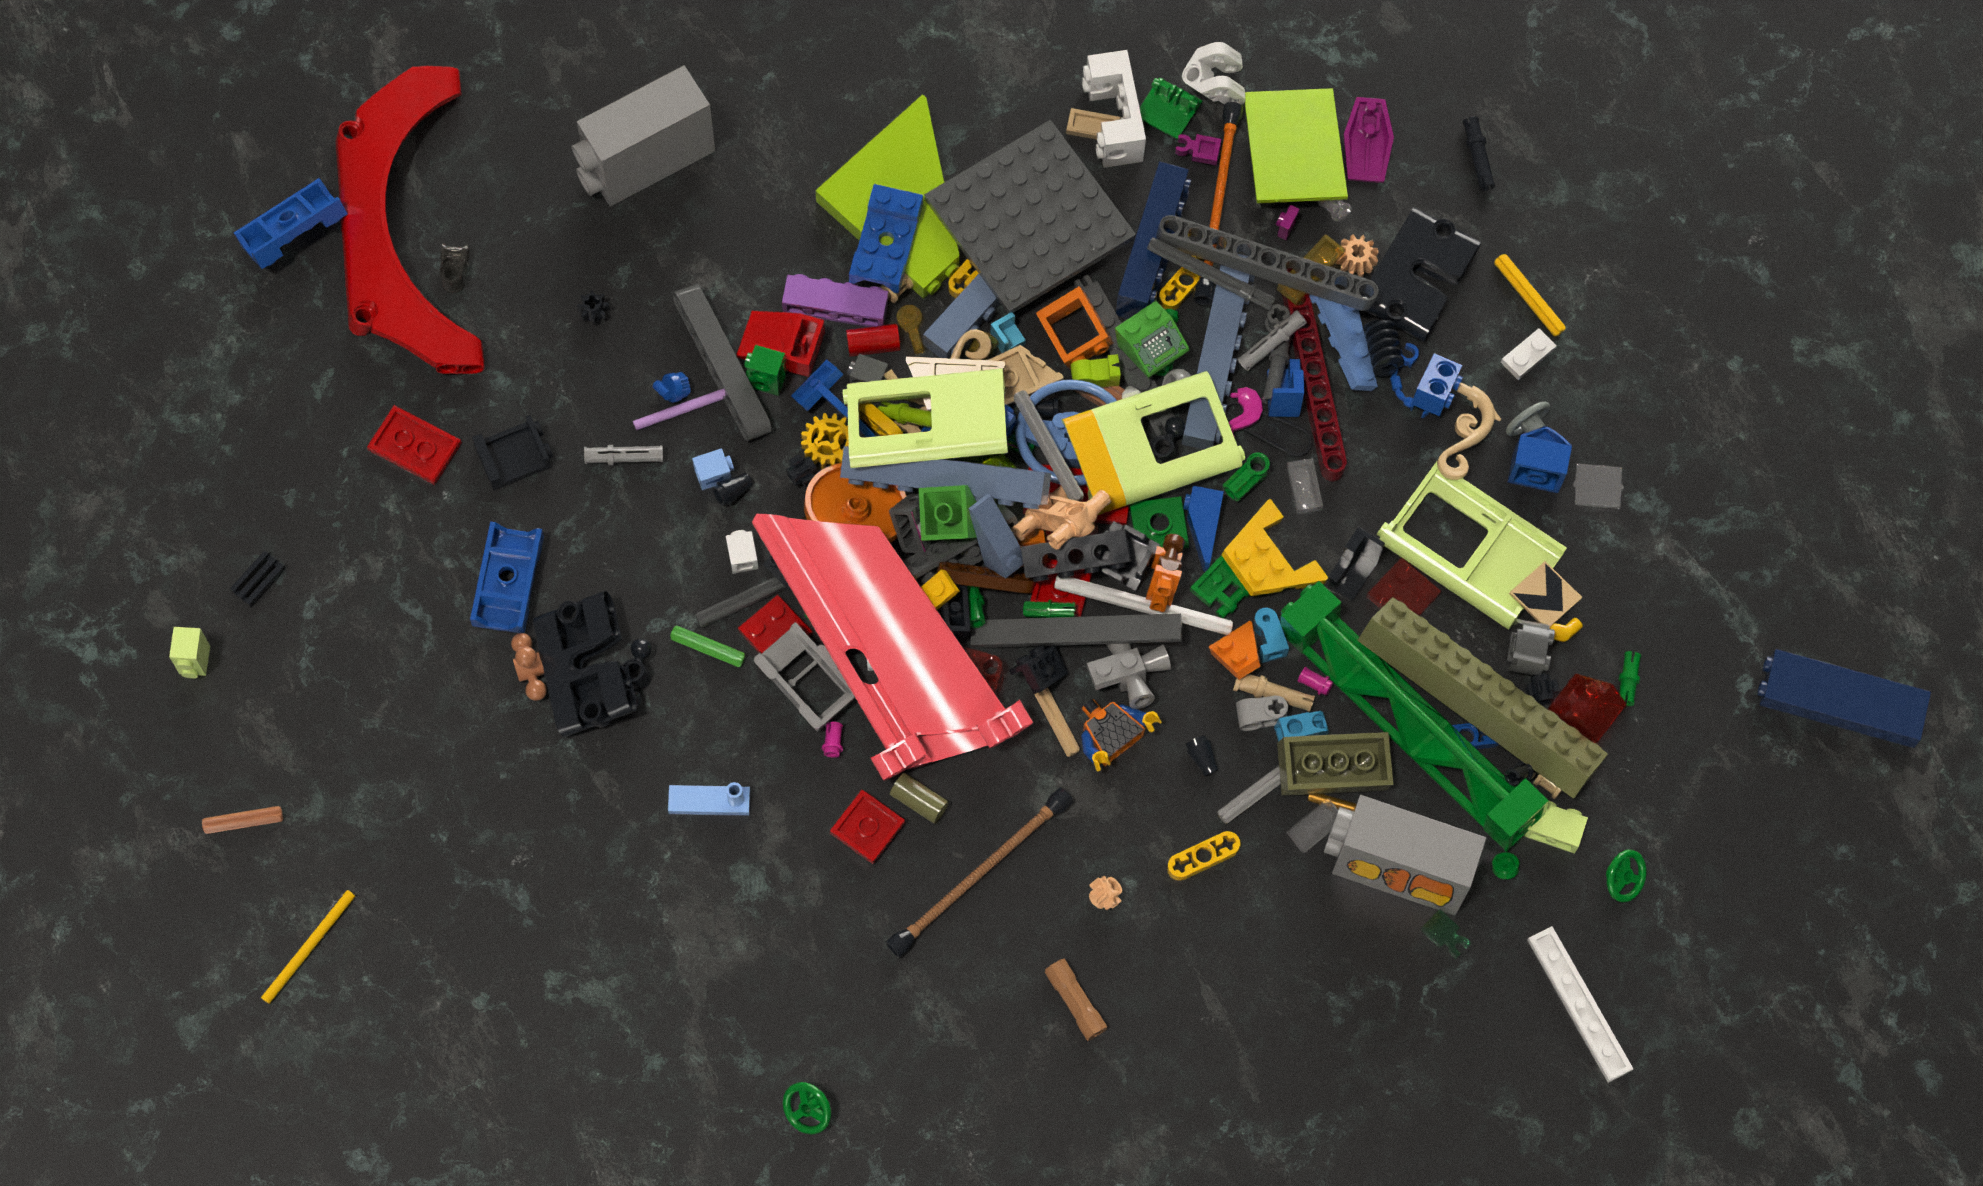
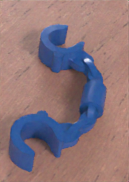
M1406 343L1405 349L1412 352L1414 356L1412 358L1401 356L1404 358L1403 365L1411 368L1418 359L1419 350L1414 344ZM1397 369L1390 378L1392 389L1395 391L1398 399L1402 400L1404 405L1412 411L1414 405L1411 404L1413 398L1405 397L1401 391L1403 387L1400 376H1397ZM1425 410L1421 418L1428 416L1430 412Z

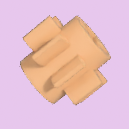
M1103 876L1102 878L1098 877L1090 884L1093 890L1089 893V898L1097 908L1113 909L1122 901L1118 897L1122 893V887L1116 879Z

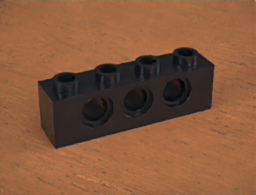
M1127 529L1070 538L1059 549L1052 548L1049 542L1021 547L1025 577H1032L1033 582L1049 580L1048 575L1058 573L1059 578L1074 576V570L1084 569L1085 574L1100 571V566L1110 565L1111 569L1126 567V562L1132 560ZM1103 544L1109 548L1110 554L1107 559L1097 557L1095 551L1098 545ZM1073 549H1079L1083 552L1084 558L1079 564L1073 563L1070 559V552ZM1047 553H1053L1058 559L1057 565L1054 568H1049L1044 563V557Z

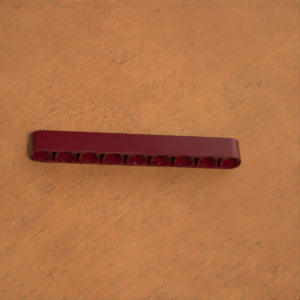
M1286 269L1289 273L1296 274L1294 269ZM1280 284L1283 303L1289 310L1290 315L1298 310L1307 321L1306 325L1308 328H1299L1291 335L1296 359H1300V370H1303L1304 398L1320 471L1326 480L1337 481L1344 474L1347 459L1313 307L1309 297L1310 294ZM1299 300L1303 304L1295 305L1294 303H1292V301ZM1309 346L1313 351L1307 352L1302 347ZM1314 369L1319 374L1312 375L1309 374L1307 370ZM1319 392L1324 397L1316 398L1312 393ZM1325 416L1329 421L1322 422L1317 417ZM1323 440H1332L1334 445L1328 446L1323 443ZM1336 463L1340 468L1331 469L1328 464Z

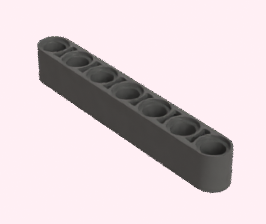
M693 284L673 292L674 304L718 390H725L723 399L743 438L749 441L770 433L771 424L700 286Z

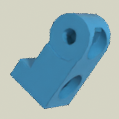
M1270 608L1258 610L1254 618L1253 627L1263 643L1259 650L1261 662L1265 663L1286 657L1289 647L1276 612Z
M1322 711L1282 717L1278 719L1274 726L1278 742L1283 737L1329 734Z

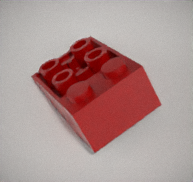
M751 311L736 357L746 360L747 354L753 352L755 345L785 353L786 371L810 377L825 334V322L822 319L801 313Z

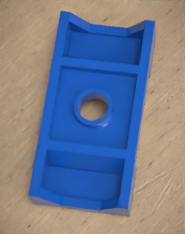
M318 178L235 231L234 235L246 253L263 269L266 266L272 265L283 256L280 250L281 246L292 242L295 237L312 229L319 222L327 228L339 222L348 213L338 197L334 198Z
M877 184L873 185L863 230L849 272V283L855 284L866 280L884 284L891 291L899 294L923 206L922 194ZM884 236H889L894 241L892 244L885 246L879 240Z
M490 522L470 618L473 627L525 633L529 614V600L537 561L540 560L544 540L542 529L536 528L526 532L507 529L496 522ZM510 570L514 573V577L510 581H502L499 578L500 574L503 571Z

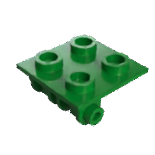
M1155 78L1151 85L1153 88L1139 108L1142 121L1178 140V136L1182 134L1202 103V100L1184 91L1182 88H1178L1176 85L1165 81L1163 78Z

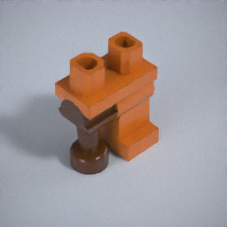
M1168 534L1164 538L1163 547L1157 546L1151 568L1155 570L1146 595V600L1151 601L1149 608L1152 610L1165 612L1166 606H1171L1182 573L1180 571L1182 565L1181 552L1183 551L1185 540L1180 535Z

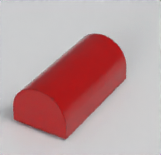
M897 324L846 330L849 357L858 356L859 354L868 355L900 351Z

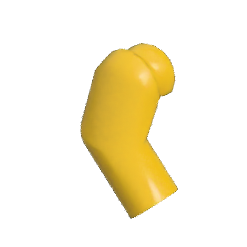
M1574 617L1566 625L1554 623L1549 629L1555 630L1554 640L1565 642L1576 634L1583 625L1579 619Z

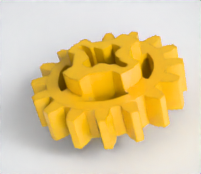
M823 413L822 420H819L816 416L813 417L814 424L806 423L807 432L801 433V437L804 440L801 442V448L806 449L804 451L805 458L812 456L814 464L818 461L821 462V469H824L826 464L831 466L837 462L842 463L843 449L841 450L840 445L846 439L845 446H849L846 418L844 417L839 421L835 413L832 419L828 418L826 413ZM817 432L818 438L814 439V443H812V438Z

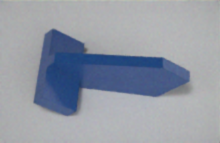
M826 359L791 397L806 411L823 397L848 421V408L829 391L843 373ZM859 419V432L865 438L877 437Z

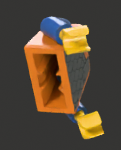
M1092 699L1082 707L1084 713L1090 718L1084 723L1081 735L1083 753L1094 763L1096 771H1100L1101 763L1104 766H1110V762L1144 737L1145 728L1143 726H1146L1149 732H1154L1155 729L1152 723L1158 722L1161 724L1162 721L1158 714L1153 711L1146 713L1123 704L1117 705L1115 702L1109 703L1102 709Z

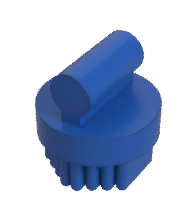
M683 372L665 374L662 381L657 380L653 383V388L665 400L672 403L686 398L691 392L688 377Z

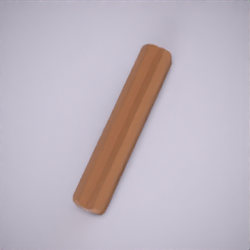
M280 806L208 817L202 819V828L206 834L276 823L283 820V812Z

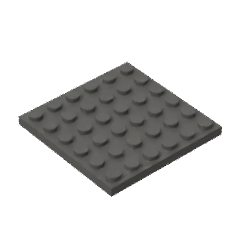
M1051 120L924 194V199L1008 314L1014 313L1136 238V233Z

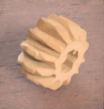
M1353 234L1350 236V241L1344 238L1341 241V246L1337 247L1336 264L1341 265V271L1345 272L1348 270L1350 274L1357 273L1358 276L1363 277L1364 272L1372 273L1373 267L1377 265L1378 259L1376 256L1378 255V248H1372L1373 240L1365 242L1364 235L1360 239H1356Z

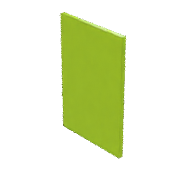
M1333 88L1245 92L1246 100L1244 104L1256 202L1275 203L1347 199L1348 194Z

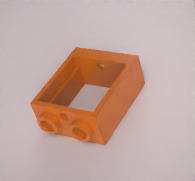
M1080 286L1036 312L1061 359L1070 370L1071 363L1077 360L1089 359L1095 354L1101 355L1114 343L1088 296ZM1084 306L1100 335L1068 354L1052 324Z

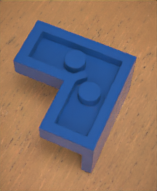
M1300 359L1289 360L1288 369L1284 370L1281 388H1274L1272 390L1271 401L1268 399V417H1299L1304 397L1303 370H1300Z

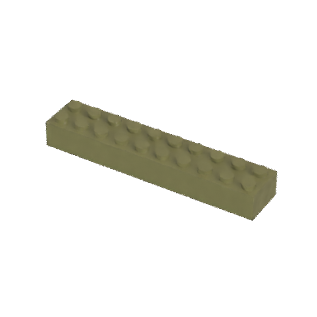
M1393 597L1371 618L1357 640L1525 764H1530L1536 772L1573 799L1608 755L1598 744L1588 740L1576 728L1566 724L1554 712L1544 708L1532 696L1522 692L1510 680L1496 673L1491 666L1481 662L1469 650L1459 646L1447 634L1437 630L1425 618L1418 616L1408 609L1403 602L1397 601Z

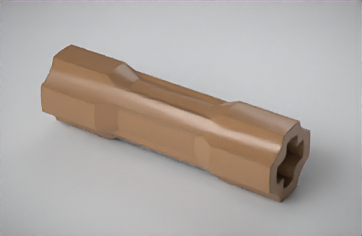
M1061 959L1045 969V974L1076 1019V1023L1086 1040H1092L1107 1030L1105 1022L1090 1003L1066 960Z

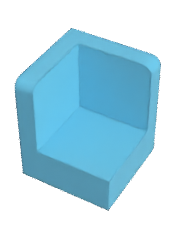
M1013 312L991 324L990 337L1001 353L1019 345H1025L1026 340L1015 325V315Z

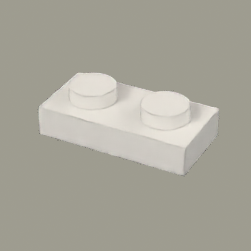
M1538 328L1502 358L1501 363L1517 380H1520L1556 349V345Z

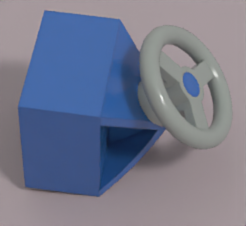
M1546 401L1536 403L1521 412L1506 428L1508 436H1516L1525 432V434L1520 435L1513 452L1507 483L1558 493L1567 475L1572 445L1559 433L1546 427L1541 420L1550 409V404Z

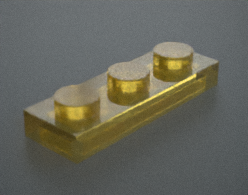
M1325 234L1304 258L1332 267L1344 254L1345 249ZM1292 269L1290 273L1296 274V271ZM1316 276L1311 277V279L1315 282H1318L1320 280ZM1281 284L1277 286V290L1295 305L1307 294Z

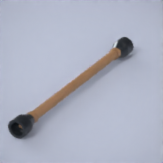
M1062 787L1054 791L1037 816H1034L1027 825H1024L1004 845L999 847L994 854L989 856V859L987 858L984 863H981L979 868L977 867L956 888H953L946 897H943L938 904H935L928 913L923 915V918L921 917L920 920H917L915 924H911L906 929L896 932L885 941L890 951L898 958L903 956L910 949L915 938L920 935L923 928L925 929L928 924L933 922V919H936L941 912L943 913L946 908L951 906V903L953 904L956 899L961 897V894H964L974 883L979 881V878L981 879L984 874L989 872V869L991 870L994 865H997L999 860L1001 861L1002 858L1007 856L1032 831H1035L1037 827L1042 825V822L1068 809L1074 803L1069 793Z

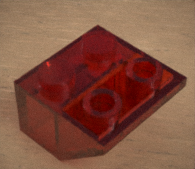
M1575 673L1547 710L1554 712L1558 718L1569 726L1576 728L1580 734L1591 742L1597 743L1627 704L1612 683Z

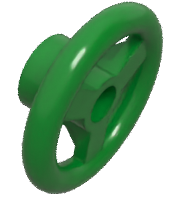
M1635 850L1620 852L1607 868V888L1611 897L1616 901L1629 902L1633 900L1644 886L1646 864L1642 855ZM1630 858H1633L1638 865V875H1635L1633 870L1630 869ZM1635 883V886L1629 893H1619L1625 884Z
M806 1082L795 1083L786 1090L783 1096V1110L790 1124L805 1134H818L825 1130L831 1119V1108L824 1093L816 1086ZM799 1091L801 1103L799 1104V1109L793 1113L791 1098L794 1093ZM803 1116H811L820 1121V1123L816 1126H807L801 1123L799 1119Z

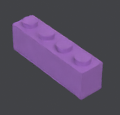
M802 274L787 275L782 299V310L786 313H801L823 320L866 327L881 326L885 322L889 302L888 291L875 286L870 288L860 287L849 282L845 284L835 283L827 278L811 279Z

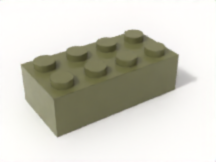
M1388 732L1283 737L1277 743L1282 796L1386 791L1393 786Z

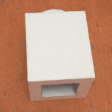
M738 530L732 532L731 535H727L726 541L732 573L758 569L752 531Z

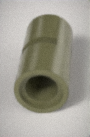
M903 773L897 779L890 791L892 797L933 824L938 822L949 804V801L906 773Z

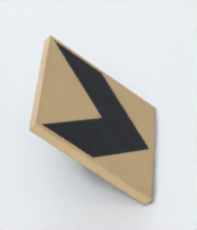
M1546 561L1509 593L1538 623L1548 624L1549 627L1582 599V596Z

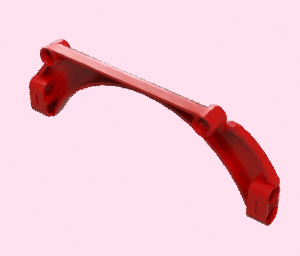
M419 66L411 67L375 93L356 110V121L343 122L337 133L336 154L339 197L348 213L341 218L348 326L355 335L364 336L371 330V333L404 347L436 368L438 373L476 374L484 370L481 340L453 323L425 299L403 269L388 231L385 193L388 174L400 146L410 132L425 117L442 105L461 96L460 72L457 68ZM344 135H350L353 138L349 139L346 138ZM356 318H364L367 322H359Z

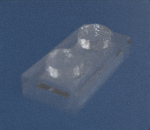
M1313 459L1288 462L1287 470L1297 514L1322 510L1323 503Z
M1326 799L1286 833L1300 851L1305 853L1330 833L1338 809L1330 799Z

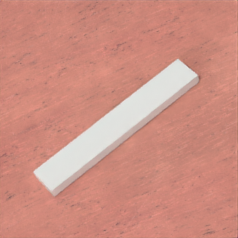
M1551 926L1529 937L1527 941L1607 1082L1609 1083L1633 1070L1632 1065L1554 928Z

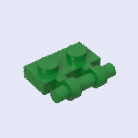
M1222 555L1190 587V592L1209 608L1215 601L1221 604V607L1216 611L1217 616L1220 618H1224L1228 613L1232 614L1243 597L1250 595ZM1233 585L1237 590L1228 597L1224 592Z

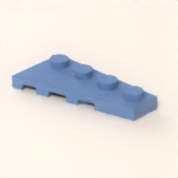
M1310 294L1309 297L1312 304L1316 303L1321 312L1318 314L1321 323L1326 324L1331 334V337L1328 339L1332 347L1341 356L1338 361L1351 389L1372 391L1377 388L1359 310Z

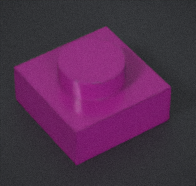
M1290 205L1286 213L1282 212L1276 223V226L1279 227L1278 237L1287 240L1297 221L1298 208Z

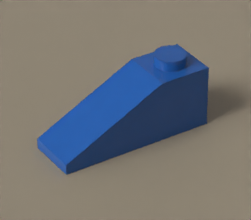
M1193 486L1191 495L1186 494L1183 509L1188 510L1187 521L1202 569L1206 572L1210 567L1224 491Z

